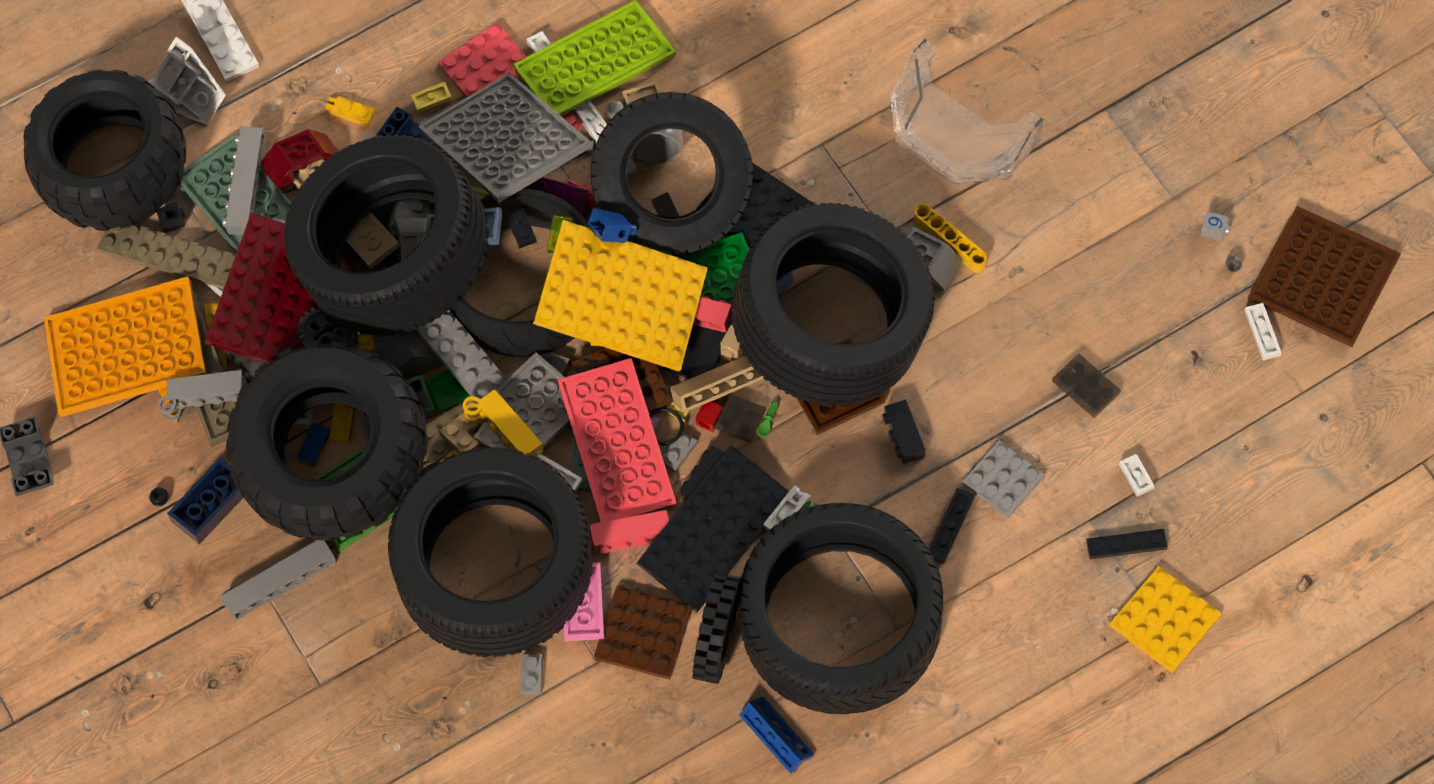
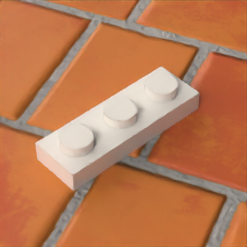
M1260 303L1245 307L1244 312L1262 361L1281 356L1282 352L1264 304Z

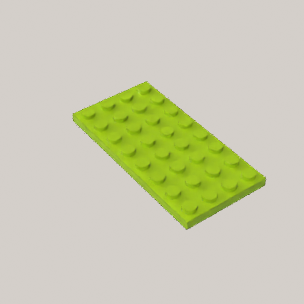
M634 0L514 63L513 69L528 89L560 116H563L676 56V51L639 3Z

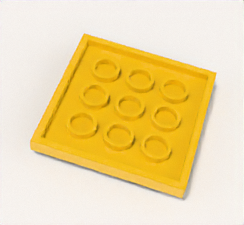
M1158 566L1110 622L1109 626L1173 674L1217 622L1222 613Z

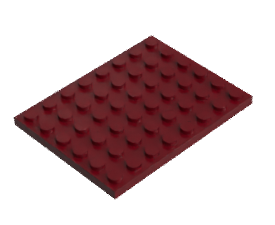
M251 212L205 344L262 363L266 362L267 364L278 358V353L291 348L295 350L301 348L302 342L297 341L299 336L296 335L298 322L306 311L310 313L312 307L317 311L318 305L290 267L284 245L285 223ZM344 244L340 258V269L349 272L352 271L357 253L350 245Z

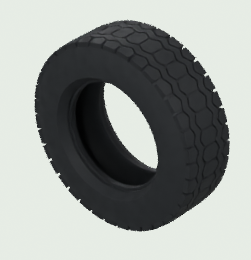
M655 93L641 97L626 105L611 118L600 133L591 160L592 191L598 208L621 214L630 224L636 225V234L634 236L629 235L627 241L668 255H681L699 251L724 237L743 214L752 189V158L740 129L723 110L705 99L686 93ZM665 129L687 131L700 138L709 148L715 163V182L706 201L693 212L678 217H663L649 212L635 200L627 183V166L633 150L648 135Z

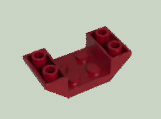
M307 129L276 142L260 162V165L277 189L294 182V171L321 159L326 161L327 158L339 151L326 134Z

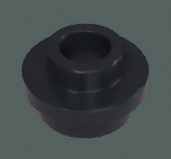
M157 487L151 491L149 499L154 506H163L168 502L169 494L166 489ZM159 495L163 496L160 500L156 499Z

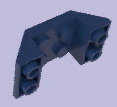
M399 107L394 109L376 134L377 137L382 135L384 137L387 135H407L427 140L429 143L431 142L419 131V124L413 121L412 114Z

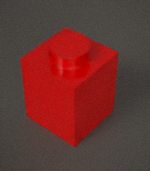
M715 400L703 404L695 417L696 426L714 432L723 415V406Z

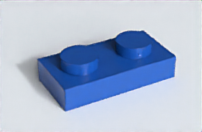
M312 423L297 458L316 465L331 430Z

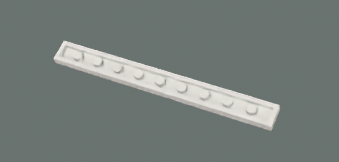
M543 31L526 39L533 53L551 44ZM589 101L573 111L578 115L596 143L600 133L606 126V122L592 102ZM631 158L627 166V175L636 171V166Z

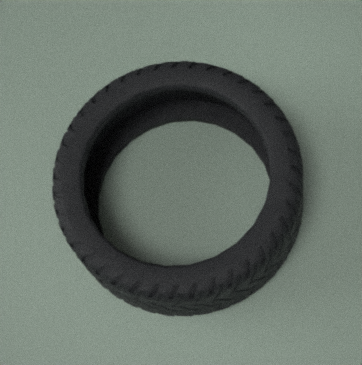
M854 503L821 504L802 509L792 514V516L789 515L781 520L767 534H764L757 543V546L753 548L743 569L744 572L741 575V586L739 588V617L742 640L745 643L746 653L749 655V659L753 667L757 669L758 674L775 692L777 691L785 699L801 707L828 714L866 712L886 705L906 693L928 669L940 640L943 616V586L936 561L928 547L902 521L882 510ZM831 551L855 552L874 558L888 566L902 580L910 593L915 610L912 624L898 644L888 653L869 663L852 667H830L805 659L793 652L778 637L769 621L767 613L772 592L781 578L796 564L812 556Z

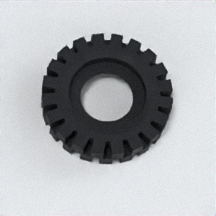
M717 572L713 576V581L706 598V606H704L702 623H700L698 632L699 637L693 661V679L719 684L726 665L737 617L739 588L741 586L740 577Z

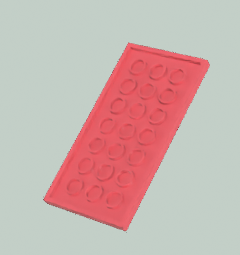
M496 22L438 61V65L467 98L509 72L524 84L513 69V64L527 56ZM573 110L561 116L577 130L584 126Z
M632 358L558 379V385L600 522L643 515L676 505L677 503Z

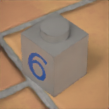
M1207 211L1200 236L1222 242L1224 235L1228 236L1230 231L1229 217Z

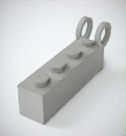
M242 370L167 379V396L159 400L158 409L166 420L176 421L182 415V409L188 406L200 407L210 403L237 402L241 388L247 383V377ZM166 400H171L172 403L167 404L164 407V409H162L163 402ZM176 408H178V413L175 416H167L168 414L173 413L176 410Z

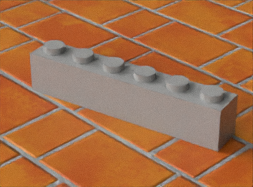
M240 127V133L236 135V144L238 146L233 154L235 165L231 167V177L233 178L232 183H229L228 186L230 197L226 200L227 216L223 218V227H226L228 234L243 235L251 212L254 213L261 169L260 162L262 161L265 143L263 128Z
M312 540L306 547L293 551L285 559H279L270 568L260 570L253 578L245 579L234 589L226 590L220 596V599L235 622L336 563V560L324 540Z

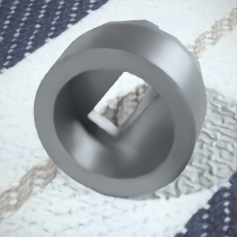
M1233 255L1226 259L1228 271L1237 272L1241 269L1242 263L1237 256Z

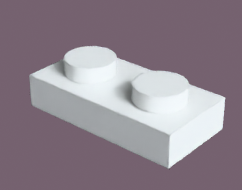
M1137 454L1119 462V466L1136 497L1154 490L1155 486Z

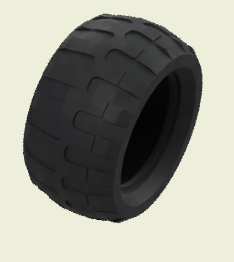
M92 70L88 73L72 76L57 87H53L44 95L45 97L34 107L30 114V123L25 126L23 135L25 169L34 189L43 202L62 218L81 228L89 226L98 231H108L111 228L118 227L122 229L153 216L156 213V209L160 208L163 204H167L173 197L175 187L183 179L184 163L186 162V139L183 133V126L171 102L144 78L138 75L131 76L122 70ZM110 124H127L144 131L143 141L138 152L122 168L106 175L94 177L77 175L67 170V162L72 149L89 132Z

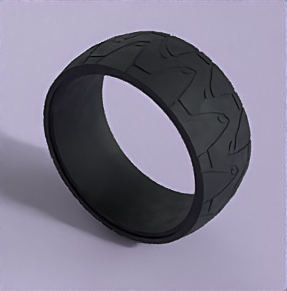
M522 189L500 203L491 195L480 199L484 209L501 208L502 220L500 231L510 228L506 214L520 208H524L530 225L534 227L546 228L559 233L561 223L565 220L589 228L588 222L572 205L544 191ZM461 298L460 302L455 304L453 309L449 310L478 345L505 356L531 357L535 352L542 355L552 352L554 349H559L575 339V337L533 324L534 319L506 321L490 317L472 307L464 298Z

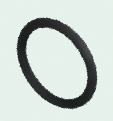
M668 408L652 411L649 414L650 418L660 412H668L677 417L680 423V430L677 436L669 441H657L658 445L661 446L676 442L684 430V422L681 416L676 411Z

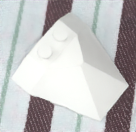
M175 37L167 50L169 55L155 77L148 82L171 102L177 114L207 125L226 97V94L193 49L178 37Z

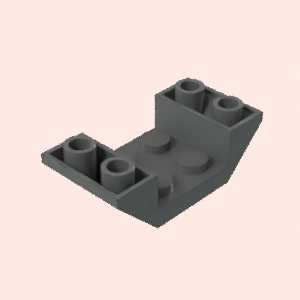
M32 417L0 427V439L8 458L13 477L11 481L16 497L54 485L47 450L36 418Z

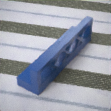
M764 697L749 702L739 716L790 774L795 772L803 762L815 755ZM761 704L766 711L762 710L758 705ZM797 749L801 750L805 755L802 756Z

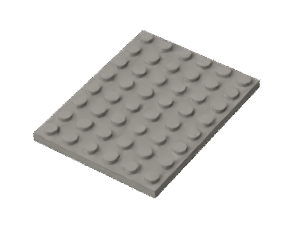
M510 72L418 126L419 131L429 141L448 153L457 165L498 203L592 147L590 140Z

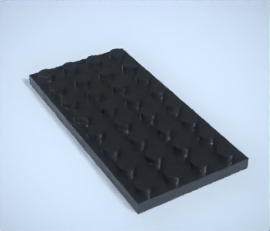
M730 445L636 564L685 604L690 605L697 613L706 602L714 574L717 572L728 575L765 528L763 524L789 491L734 446Z

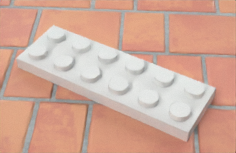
M181 0L226 82L259 67L255 56L223 0Z

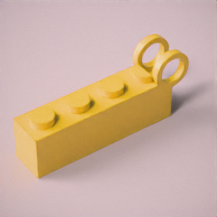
M495 389L481 399L471 396L464 400L463 410L465 419L470 422L485 419L489 423L488 427L490 430L500 436V440L505 447L509 446L510 449L522 451L525 455L528 453L535 457L543 452L542 442ZM469 401H476V402H478V404H477V403H470V404H468V405L466 406V404H467ZM472 407L478 408V409L475 410V411H469V410H468V409H470V408H472ZM479 413V415H478L477 417H475V418H471V417L468 416V415H477V414Z

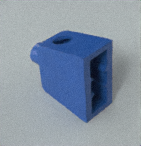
M593 208L587 224L596 236L604 242L625 243L628 236H634L637 231L636 225L630 224L623 215Z

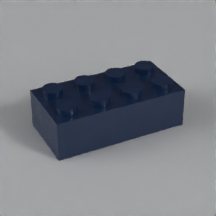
M219 458L167 513L170 521L199 545L243 499L231 476L230 465L222 458Z

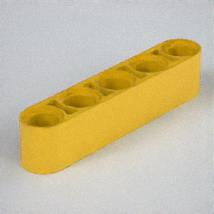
M918 204L914 208V223L920 229L947 243L963 260L962 263L971 271L981 273L985 270L987 255L981 248L928 205ZM919 214H925L926 216L920 217ZM938 225V226H940V227H939V228H933L932 226ZM947 237H953L954 239L948 240V239H946V238H947ZM961 248H966V249H968V250H967V251H961L960 249H961ZM975 260H981L982 262H981V263H976V262H974V261H975Z

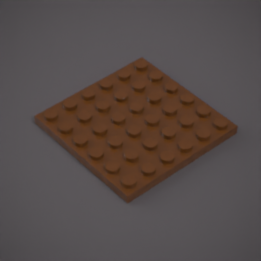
M1297 206L1252 288L1248 299L1258 304L1263 303L1264 307L1353 347L1401 253Z

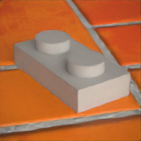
M683 432L681 437L671 444L662 456L665 467L676 473L697 445V440Z
M522 654L521 694H541L542 654Z

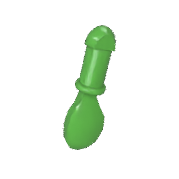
M775 401L770 403L767 414L764 416L765 420L760 423L757 429L760 437L764 438L770 432V421H773L774 414L778 409V403Z

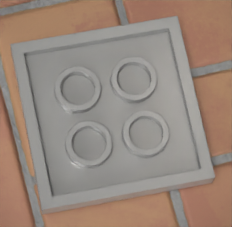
M999 440L963 480L962 484L1006 518H1009L1042 481L1045 474Z

